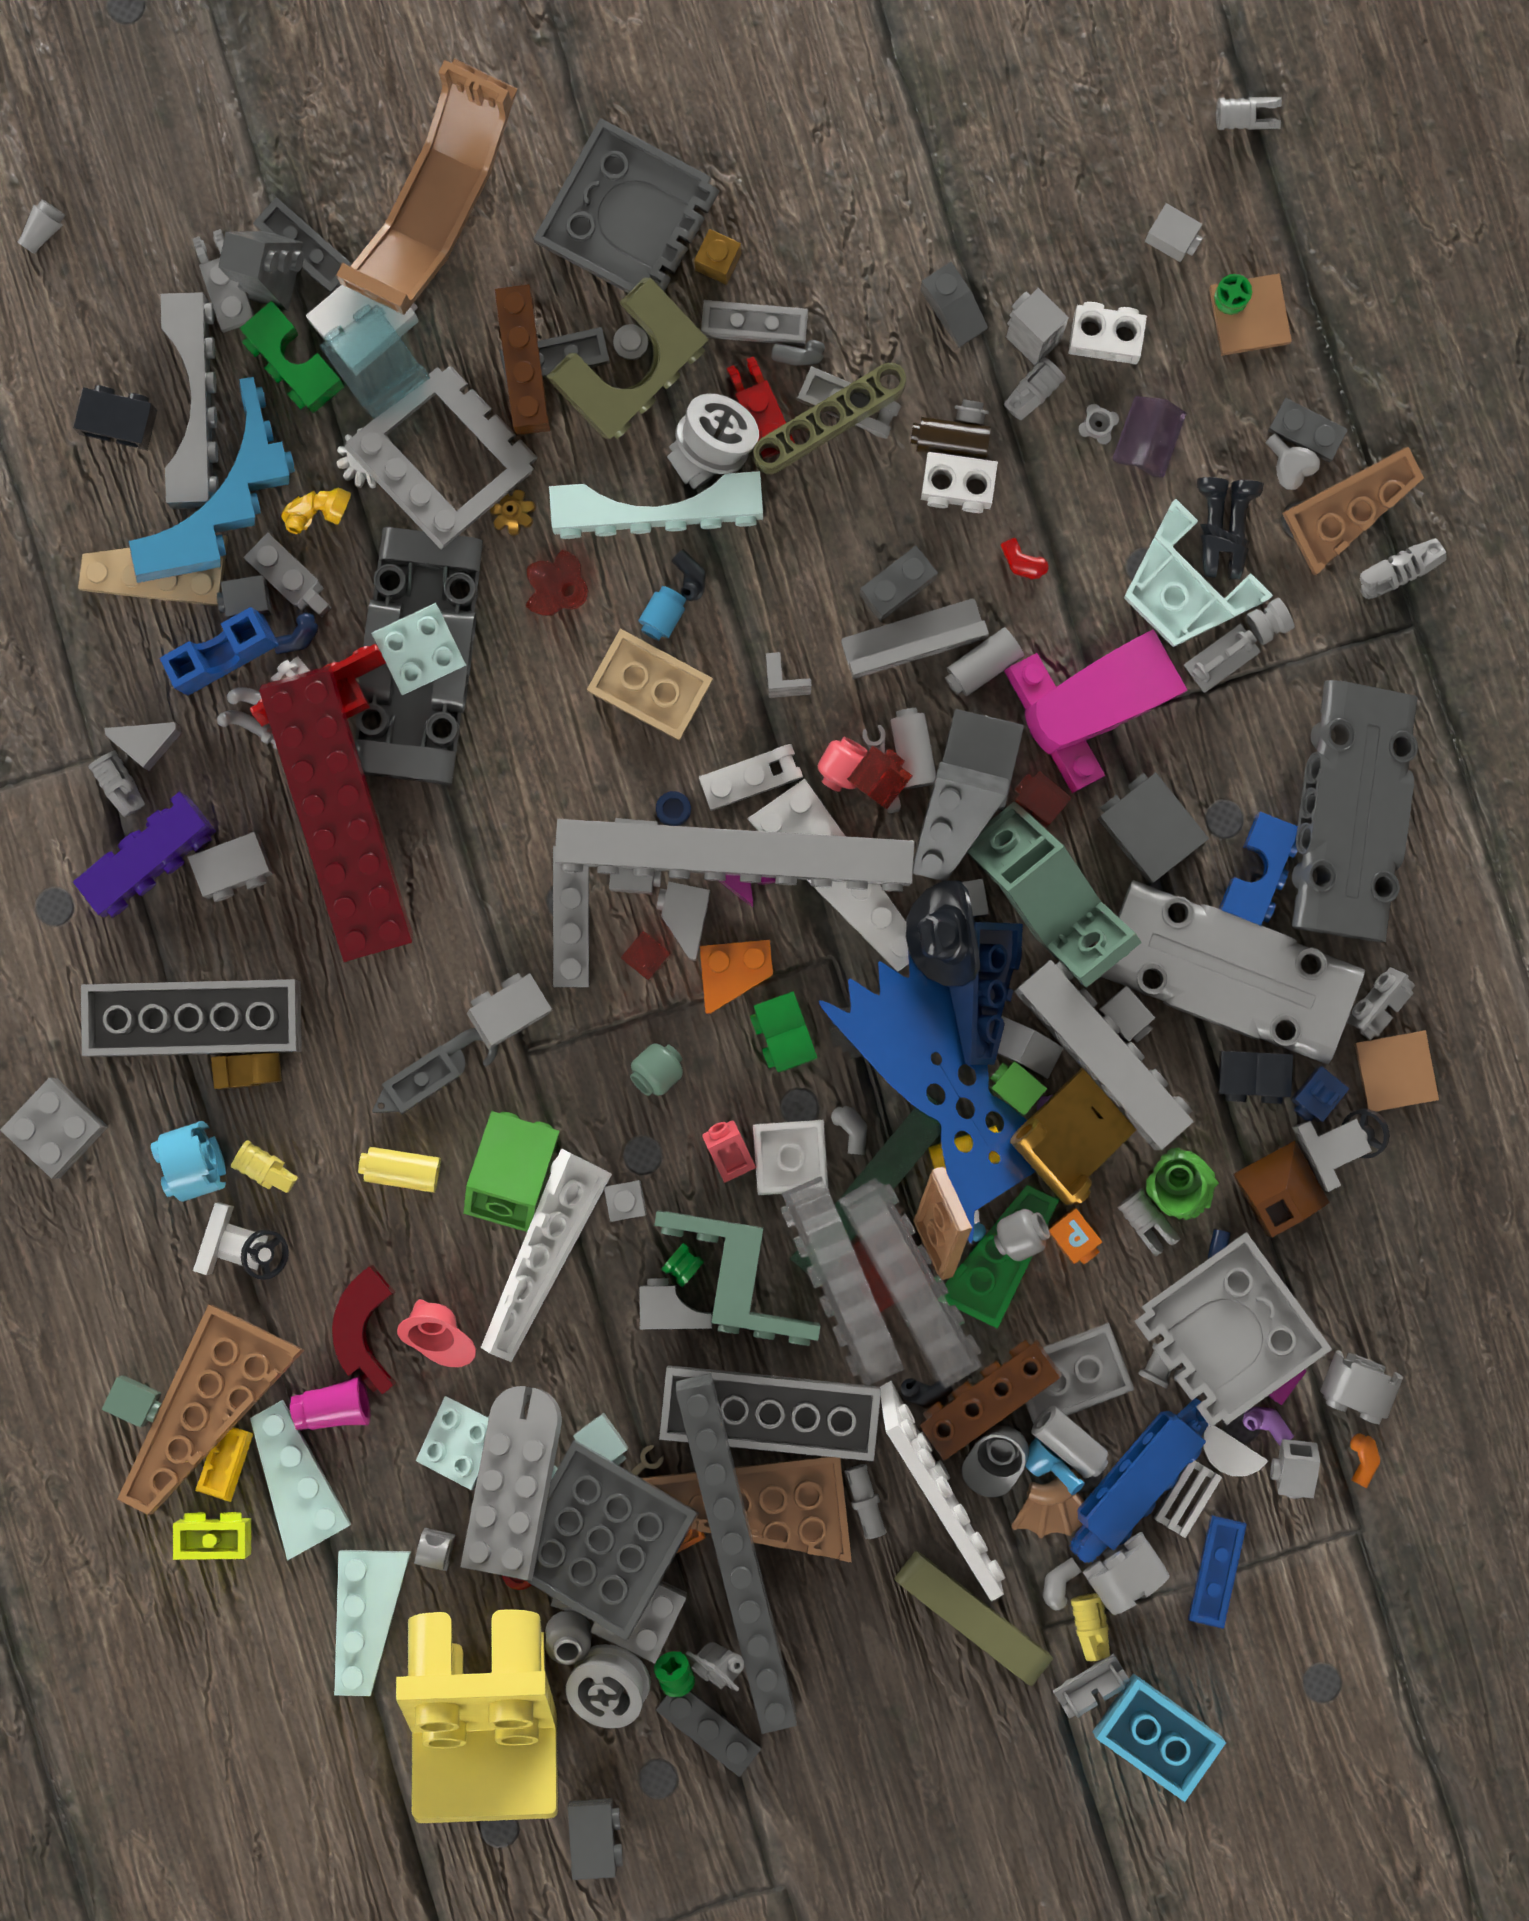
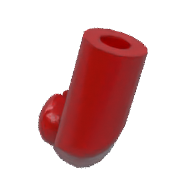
M1016 538L1009 539L1000 544L1008 565L1015 575L1033 580L1039 579L1048 572L1049 565L1047 560L1043 557L1036 558L1023 554Z

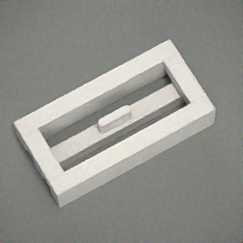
M1197 1461L1187 1464L1181 1471L1178 1481L1169 1491L1154 1519L1186 1538L1222 1477ZM1195 1468L1199 1473L1169 1520L1165 1516ZM1205 1477L1211 1478L1182 1527L1177 1525Z

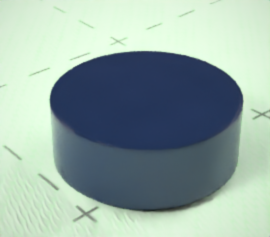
M670 791L658 799L656 814L660 822L666 826H681L690 817L691 805L684 794Z

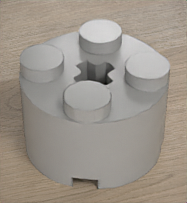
M1336 1350L1320 1392L1324 1394L1323 1398L1327 1400L1326 1404L1344 1412H1346L1348 1407L1361 1413L1360 1417L1362 1419L1380 1425L1382 1418L1387 1419L1403 1376L1394 1372L1391 1378V1376L1384 1374L1385 1366L1348 1353L1346 1359H1344L1342 1352Z
M1142 1532L1127 1540L1124 1544L1125 1546L1118 1545L1114 1551L1109 1547L1103 1553L1106 1558L1104 1561H1096L1082 1572L1112 1615L1120 1614L1136 1605L1135 1600L1143 1595L1146 1597L1150 1596L1169 1579V1573Z

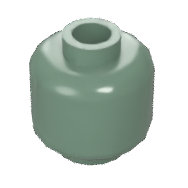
M657 1043L651 1044L632 1061V1074L630 1078L634 1085L645 1095H663L681 1079L683 1069L680 1065L682 1057L671 1045L664 1047Z

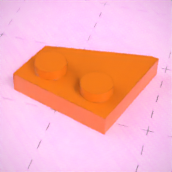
M770 940L700 946L706 1014H712L725 1004L773 976Z

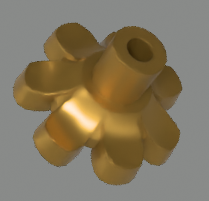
M515 490L512 496L508 493L500 500L499 504L496 503L490 508V514L498 516L493 523L497 530H502L505 526H508L509 534L515 536L520 533L519 525L526 528L532 526L533 519L527 514L534 512L536 506L533 501H523L525 498L524 491Z

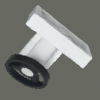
M221 1202L215 1203L193 1271L204 1275L213 1274L217 1258L242 1265L250 1276L260 1280H268L277 1276L284 1269L288 1261L289 1249L286 1240L279 1233L272 1230L254 1232L229 1224L234 1206ZM267 1234L275 1236L274 1239L267 1242L269 1237ZM281 1243V1261L270 1272L269 1263L274 1258V1248ZM260 1265L264 1275H257L250 1268L258 1270Z

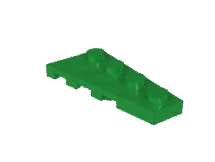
M1026 1185L995 1225L957 1268L953 1277L946 1282L933 1298L998 1329L1033 1256L1022 1261H1015L1007 1254L1002 1255L994 1242V1236L998 1235L997 1224L1006 1216L1021 1209H1028L1033 1213H1040L1048 1226L1059 1200Z

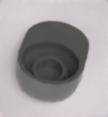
M998 1424L981 1434L962 1465V1476L967 1486L974 1492L986 1497H999L1010 1491L1022 1474L1028 1460L1029 1447L1027 1440L1017 1429L1008 1425Z

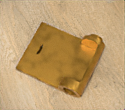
M1081 1068L1014 1133L1010 1143L1065 1205L1072 1203L1078 1205L1085 1201L1091 1193L1092 1181L1088 1177L1136 1131V1128L1090 1075Z

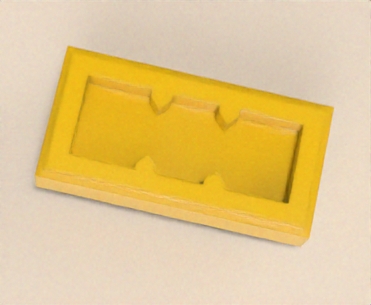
M233 1427L207 1455L195 1491L231 1502L254 1433Z

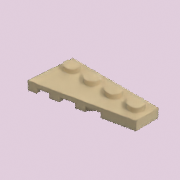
M223 535L225 550L227 551L228 537ZM130 548L82 554L78 589L88 592L218 606L217 592L222 591L221 582L223 581L226 555L220 556L221 567L137 583Z

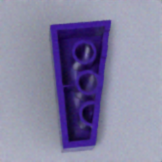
M179 791L170 799L174 804L170 809L157 810L146 819L148 821L146 823L147 828L143 832L137 830L129 833L120 841L117 846L120 851L116 855L112 851L106 853L73 881L74 885L99 916L104 918L108 915L111 918L117 916L128 907L127 900L136 893L139 896L146 894L157 884L154 880L164 872L167 874L173 873L184 864L182 859L192 850L195 853L203 850L213 841L210 836L216 830L191 798Z

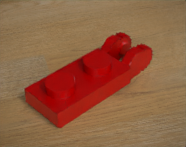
M753 356L746 359L748 370L756 382V385L744 389L740 373L734 365L726 369L736 391L735 397L737 402L750 412L757 423L759 441L764 436L786 424V421L768 381L764 380L758 363ZM790 435V439L795 443L792 435ZM766 448L760 454L764 460L779 452L773 448Z

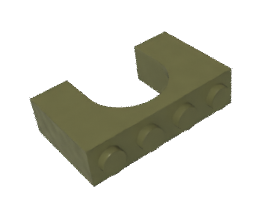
M643 278L619 302L647 332L652 343V364L641 381L627 388L618 389L605 383L577 353H569L545 377L591 426L606 439H611L613 436L616 439L621 437L632 425L629 420L638 411L641 414L647 411L656 401L654 395L663 386L667 389L674 384L681 375L678 370L686 362L689 364L694 363L704 353L705 349L702 346L709 340L651 278Z

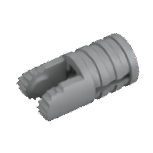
M1282 97L1218 98L1216 106L1217 129H1280L1281 120L1276 118L1256 119V108L1280 107Z
M1143 1188L1132 1193L1117 1206L1155 1257L1161 1254L1164 1249L1162 1243L1151 1229L1153 1226L1167 1243L1174 1245L1180 1241L1181 1238L1163 1214L1157 1210V1207L1151 1202L1149 1196L1145 1194Z

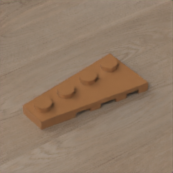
M1409 447L1393 453L1282 512L1313 575H1317L1334 557L1343 552L1363 531H1366L1384 512L1393 507L1424 479Z

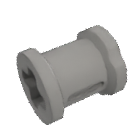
M1154 1350L1145 1369H1140L1138 1374L1167 1389L1169 1385L1167 1379L1171 1371Z

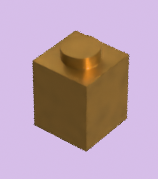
M709 229L694 259L695 271L727 285L741 256V243Z

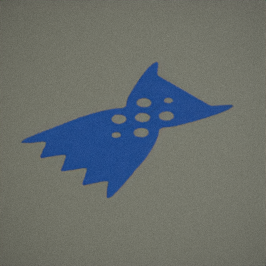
M908 952L909 978L902 976L883 962H878L880 995H876L856 981L848 979L851 1004L850 1013L821 1000L819 1004L832 1022L888 1084L917 1109L940 1123L942 1127L941 1145L946 1172L972 1226L968 1241L972 1243L975 1211L1036 1172L1010 1143L1014 1133L1027 1120L1009 1104L991 1095L988 1089L989 1075L987 1065H969L976 1073V1081L973 1085H964L959 1080L958 1069L961 1065L965 1064L950 988L928 979L915 966ZM932 1053L940 1054L942 1058L940 1065L932 1063ZM930 1084H938L943 1088L945 1100L941 1105H934L929 1101L926 1090ZM959 1098H967L973 1103L975 1113L972 1118L964 1119L958 1114L956 1103ZM991 1111L999 1113L1003 1118L1004 1127L999 1133L990 1131L986 1125V1115ZM959 1131L967 1132L973 1140V1147L967 1153L958 1150L954 1143L955 1134ZM991 1151L999 1154L1000 1161L998 1164H993L989 1160V1153Z

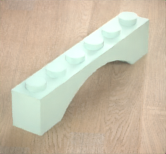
M760 471L724 474L711 487L698 495L675 504L658 507L634 506L616 502L598 494L585 484L549 486L552 530L554 534H560L562 539L581 537V532L595 531L596 536L616 535V530L630 529L632 534H645L651 532V527L664 526L666 531H683L687 529L686 525L700 524L702 529H715L722 527L721 522H735L736 526L745 527L756 525V520H763Z

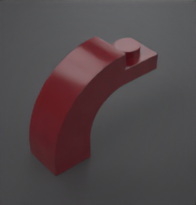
M371 1265L352 1280L341 1295L333 1317L332 1337L337 1358L346 1374L350 1376L361 1368L364 1374L360 1377L372 1392L379 1390L381 1394H384L397 1383L371 1352L366 1332L372 1313L392 1296L395 1291L374 1265Z

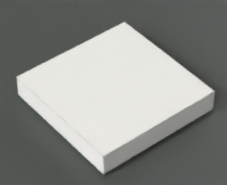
M824 1120L753 1125L758 1195L828 1191Z

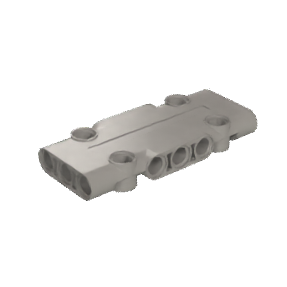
M1132 880L1118 917L1137 934L1142 943L1101 977L1139 991L1143 995L1162 1000L1167 1006L1256 1040L1263 1039L1275 1046L1286 1048L1327 1065L1330 1063L1360 988L1365 969L1324 954L1318 949L1298 944L1297 940L1257 925L1205 904L1200 906L1184 897L1174 896ZM1178 904L1183 907L1186 914L1183 922L1175 923L1168 917L1170 905ZM1305 955H1310L1317 961V970L1312 975L1305 973L1301 968V959ZM1146 970H1154L1159 974L1160 984L1156 989H1149L1144 985L1142 977ZM1280 1021H1286L1292 1027V1035L1287 1041L1281 1040L1276 1035L1275 1028Z

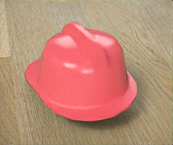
M419 1299L415 1302L409 1318L403 1320L398 1325L397 1335L401 1341L415 1348L439 1365L463 1367L470 1364L475 1358L476 1348L473 1341L457 1329L456 1318L452 1310L444 1305L428 1303Z

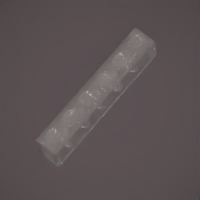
M822 1176L783 1192L782 1195L786 1206L780 1209L788 1228L796 1226L800 1236L793 1239L801 1258L809 1256L813 1266L806 1269L814 1288L822 1286L825 1296L819 1299L827 1317L835 1316L838 1325L832 1329L840 1347L847 1345L851 1355L846 1356L845 1359L853 1377L860 1374L864 1385L868 1386L904 1370Z
M874 1178L838 1200L936 1380L947 1388L982 1367L977 1357L981 1350L971 1335L966 1337L961 1325L965 1321L955 1305L949 1306L944 1295L949 1292L938 1274L933 1277L928 1267L932 1260L923 1245L917 1246L911 1235L916 1233L909 1218L905 1214L900 1216L895 1204L899 1203V1200L889 1184L884 1186Z

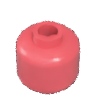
M843 737L841 741H831L817 765L818 771L824 776L822 783L837 792H840L842 788L855 789L870 765L869 759L866 756L867 750L857 742Z

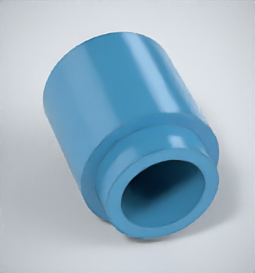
M662 586L659 592L655 591L638 620L643 625L641 631L657 641L661 637L669 638L685 611L683 605L686 602V598L666 586Z

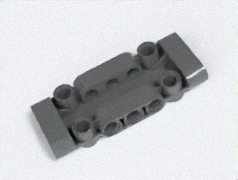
M392 527L382 529L378 566L374 575L373 600H370L363 647L376 644L371 634L372 632L436 603L466 666L404 695H401L387 664L359 677V685L370 708L356 715L355 746L364 775L452 785L457 743L460 737L461 713H464L473 653L476 629V612L474 610L478 598L477 587L483 540L458 535L441 550L424 531ZM389 575H397L400 577L399 586L392 591L383 589V580ZM459 583H465L470 586L469 595L463 599H456L452 596L453 588ZM371 713H379L382 716V723L375 730H368L365 727V719ZM442 721H447L452 724L451 734L444 739L437 738L434 735L435 726Z
M1324 681L1320 710L1322 714L1321 722L1317 723L1311 731V742L1317 749V752L1312 753L1306 763L1296 835V848L1300 854H1303V860L1295 866L1292 873L1294 886L1299 890L1295 899L1292 928L1366 941L1386 942L1391 901L1398 896L1400 890L1395 870H1398L1404 861L1414 789V776L1408 768L1409 761L1413 760L1418 751V743L1413 735L1417 696L1345 681ZM1332 729L1336 736L1335 742L1331 738ZM1394 742H1395L1396 745H1397V752H1396V754H1395V752H1394V750H1393V744H1394ZM1314 869L1317 873L1316 883H1314L1312 877ZM1376 881L1378 882V885H1379L1378 893H1376V891H1375V883H1376Z

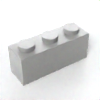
M1039 288L1031 295L1026 291L1012 305L1014 310L1009 315L1011 319L1007 323L1009 328L1006 338L1034 366L1060 343L1069 319Z

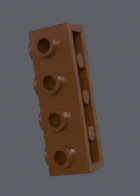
M1025 1339L1009 1351L1012 1356L1002 1365L997 1360L980 1372L983 1376L981 1380L973 1385L966 1381L951 1392L954 1399L943 1406L938 1401L922 1413L926 1419L919 1426L944 1461L1061 1378L1062 1373L1038 1340L1029 1344Z

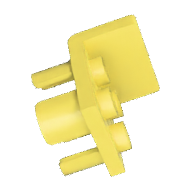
M498 1610L492 1615V1673L464 1674V1652L461 1645L452 1643V1620L447 1613H423L410 1617L408 1619V1676L396 1677V1700L412 1732V1815L415 1821L418 1823L554 1818L558 1813L557 1713L545 1673V1632H541L539 1614L527 1610Z

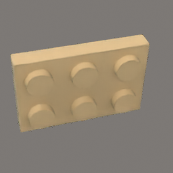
M620 628L589 684L587 692L680 742L712 684L713 678Z

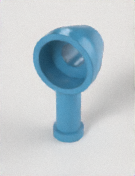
M1038 1438L1031 1442L1029 1445V1457L1025 1465L1030 1472L1039 1477L1052 1471L1068 1488V1492L1071 1495L1076 1494L1082 1489L1085 1483L1082 1479H1078L1063 1463V1459Z

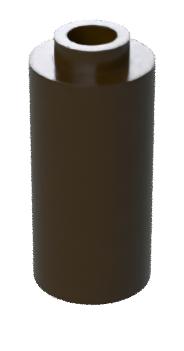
M921 417L920 424L913 423L910 444L917 445L916 452H933L986 460L991 426Z

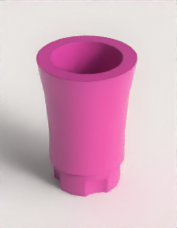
M360 1376L321 1389L305 1391L302 1395L291 1397L290 1413L296 1430L308 1428L316 1430L345 1425H369L371 1414L368 1392Z

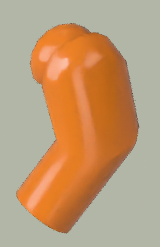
M1358 1433L1350 1441V1448L1358 1452L1360 1464L1351 1480L1367 1488L1380 1465L1381 1459L1376 1441L1371 1436Z

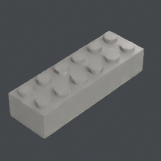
M1049 960L1014 992L1078 1065L1090 1075L1153 1150L1164 1149L1194 1122L1189 1116L1193 1112L1192 1109L1179 1095L1172 1097L1165 1089L1169 1085L1168 1082L1156 1069L1148 1070L1141 1062L1145 1056L1132 1042L1125 1044L1117 1035L1121 1031L1119 1026L1108 1015L1105 1017L1099 1015L1093 1008L1097 1005V1002L1084 988L1079 991L1070 982L1074 976L1060 961L1054 964L1052 960Z
M286 979L81 984L82 1056L113 1057L302 1052L301 981Z
M668 1365L666 1368L659 1440L688 1442L676 1395V1381L711 1373L730 1447L874 1461L881 1394L879 1386Z

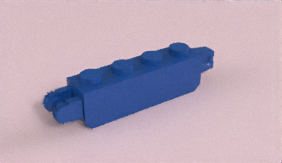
M1195 1398L1177 1415L1171 1411L1160 1412L1077 1509L1078 1520L1083 1525L1076 1532L1069 1546L1071 1547L1070 1550L1084 1563L1093 1562L1107 1546L1114 1551L1118 1545L1124 1544L1130 1538L1132 1529L1140 1519L1147 1517L1153 1511L1157 1499L1163 1492L1171 1489L1176 1484L1180 1472L1186 1465L1194 1462L1199 1457L1202 1447L1206 1443L1201 1436L1209 1425L1196 1408L1201 1403L1199 1399Z

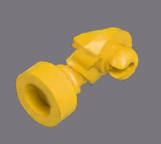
M338 487L331 491H320L318 494L314 490L301 498L298 496L287 504L281 513L286 529L293 534H299L302 530H307L318 510L322 511L325 520L338 525L349 502L351 492Z

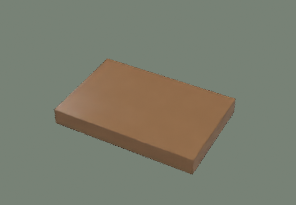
M943 1166L932 1170L914 1218L915 1226L941 1280L953 1277L972 1230V1226Z

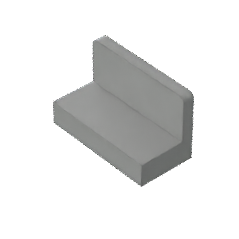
M780 652L766 653L769 698L811 694L812 685L810 678L782 681Z

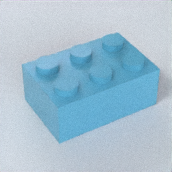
M1133 1673L1129 1678L1131 1682L1125 1685V1690L1120 1691L1092 1732L1097 1740L1185 1802L1226 1742L1221 1735Z

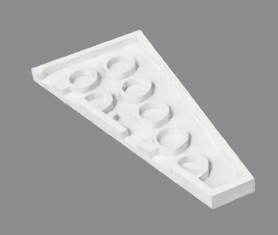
M892 1381L880 1387V1397L886 1433L989 1599L993 1601L1004 1595L1001 1581L1005 1579L1002 1569L996 1560L991 1561L986 1553L988 1549L979 1532L975 1533L964 1507L959 1504L947 1482L950 1476L941 1460L935 1461L931 1453L933 1450L929 1440L923 1432H919L910 1409L903 1403Z

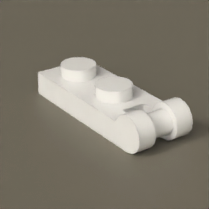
M792 744L781 746L767 753L699 776L710 811L803 778L800 767L795 766L792 757L795 754ZM779 761L783 773L773 776L769 764Z

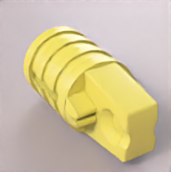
M249 1140L244 1142L231 1164V1168L239 1170L244 1175L246 1174L250 1179L256 1180L263 1187L271 1189L274 1186L285 1193L292 1189L298 1178L283 1167L285 1162L274 1155L271 1156L268 1152L261 1150L260 1147L254 1146Z
M1097 1593L1072 1598L1070 1601L1071 1606H1073V1616H1075L1076 1632L1086 1661L1096 1662L1109 1657V1628L1102 1600Z

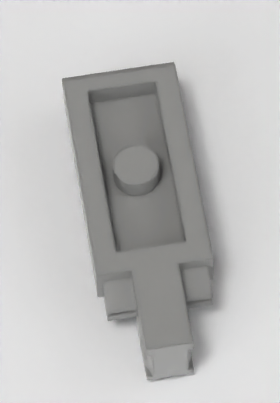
M268 532L243 557L295 607L303 611L309 605L321 618L331 609L330 605L318 595L324 589L319 584V580Z

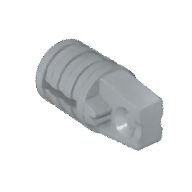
M1043 357L1033 367V370L1028 372L1026 377L1019 382V385L1006 400L1004 406L1013 416L1022 420L1036 407L1043 404L1045 399L1059 387V384L1066 377L1054 363Z
M116 750L92 762L88 768L93 772V776L105 791V795L122 816L126 817L137 812L145 804L134 779L129 775V771L124 767V763L119 759Z

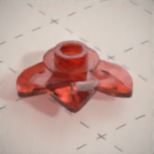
M561 550L554 563L537 561L527 567V578L531 586L536 590L526 603V607L530 611L543 616H552L562 608L568 610L577 609L587 600L588 586L581 578V564L572 553ZM569 586H574V593L571 596H565L566 589Z

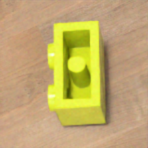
M203 1512L184 1513V1519H179L173 1523V1560L246 1559L251 1555V1518H242L241 1512L220 1513V1519H206V1513Z

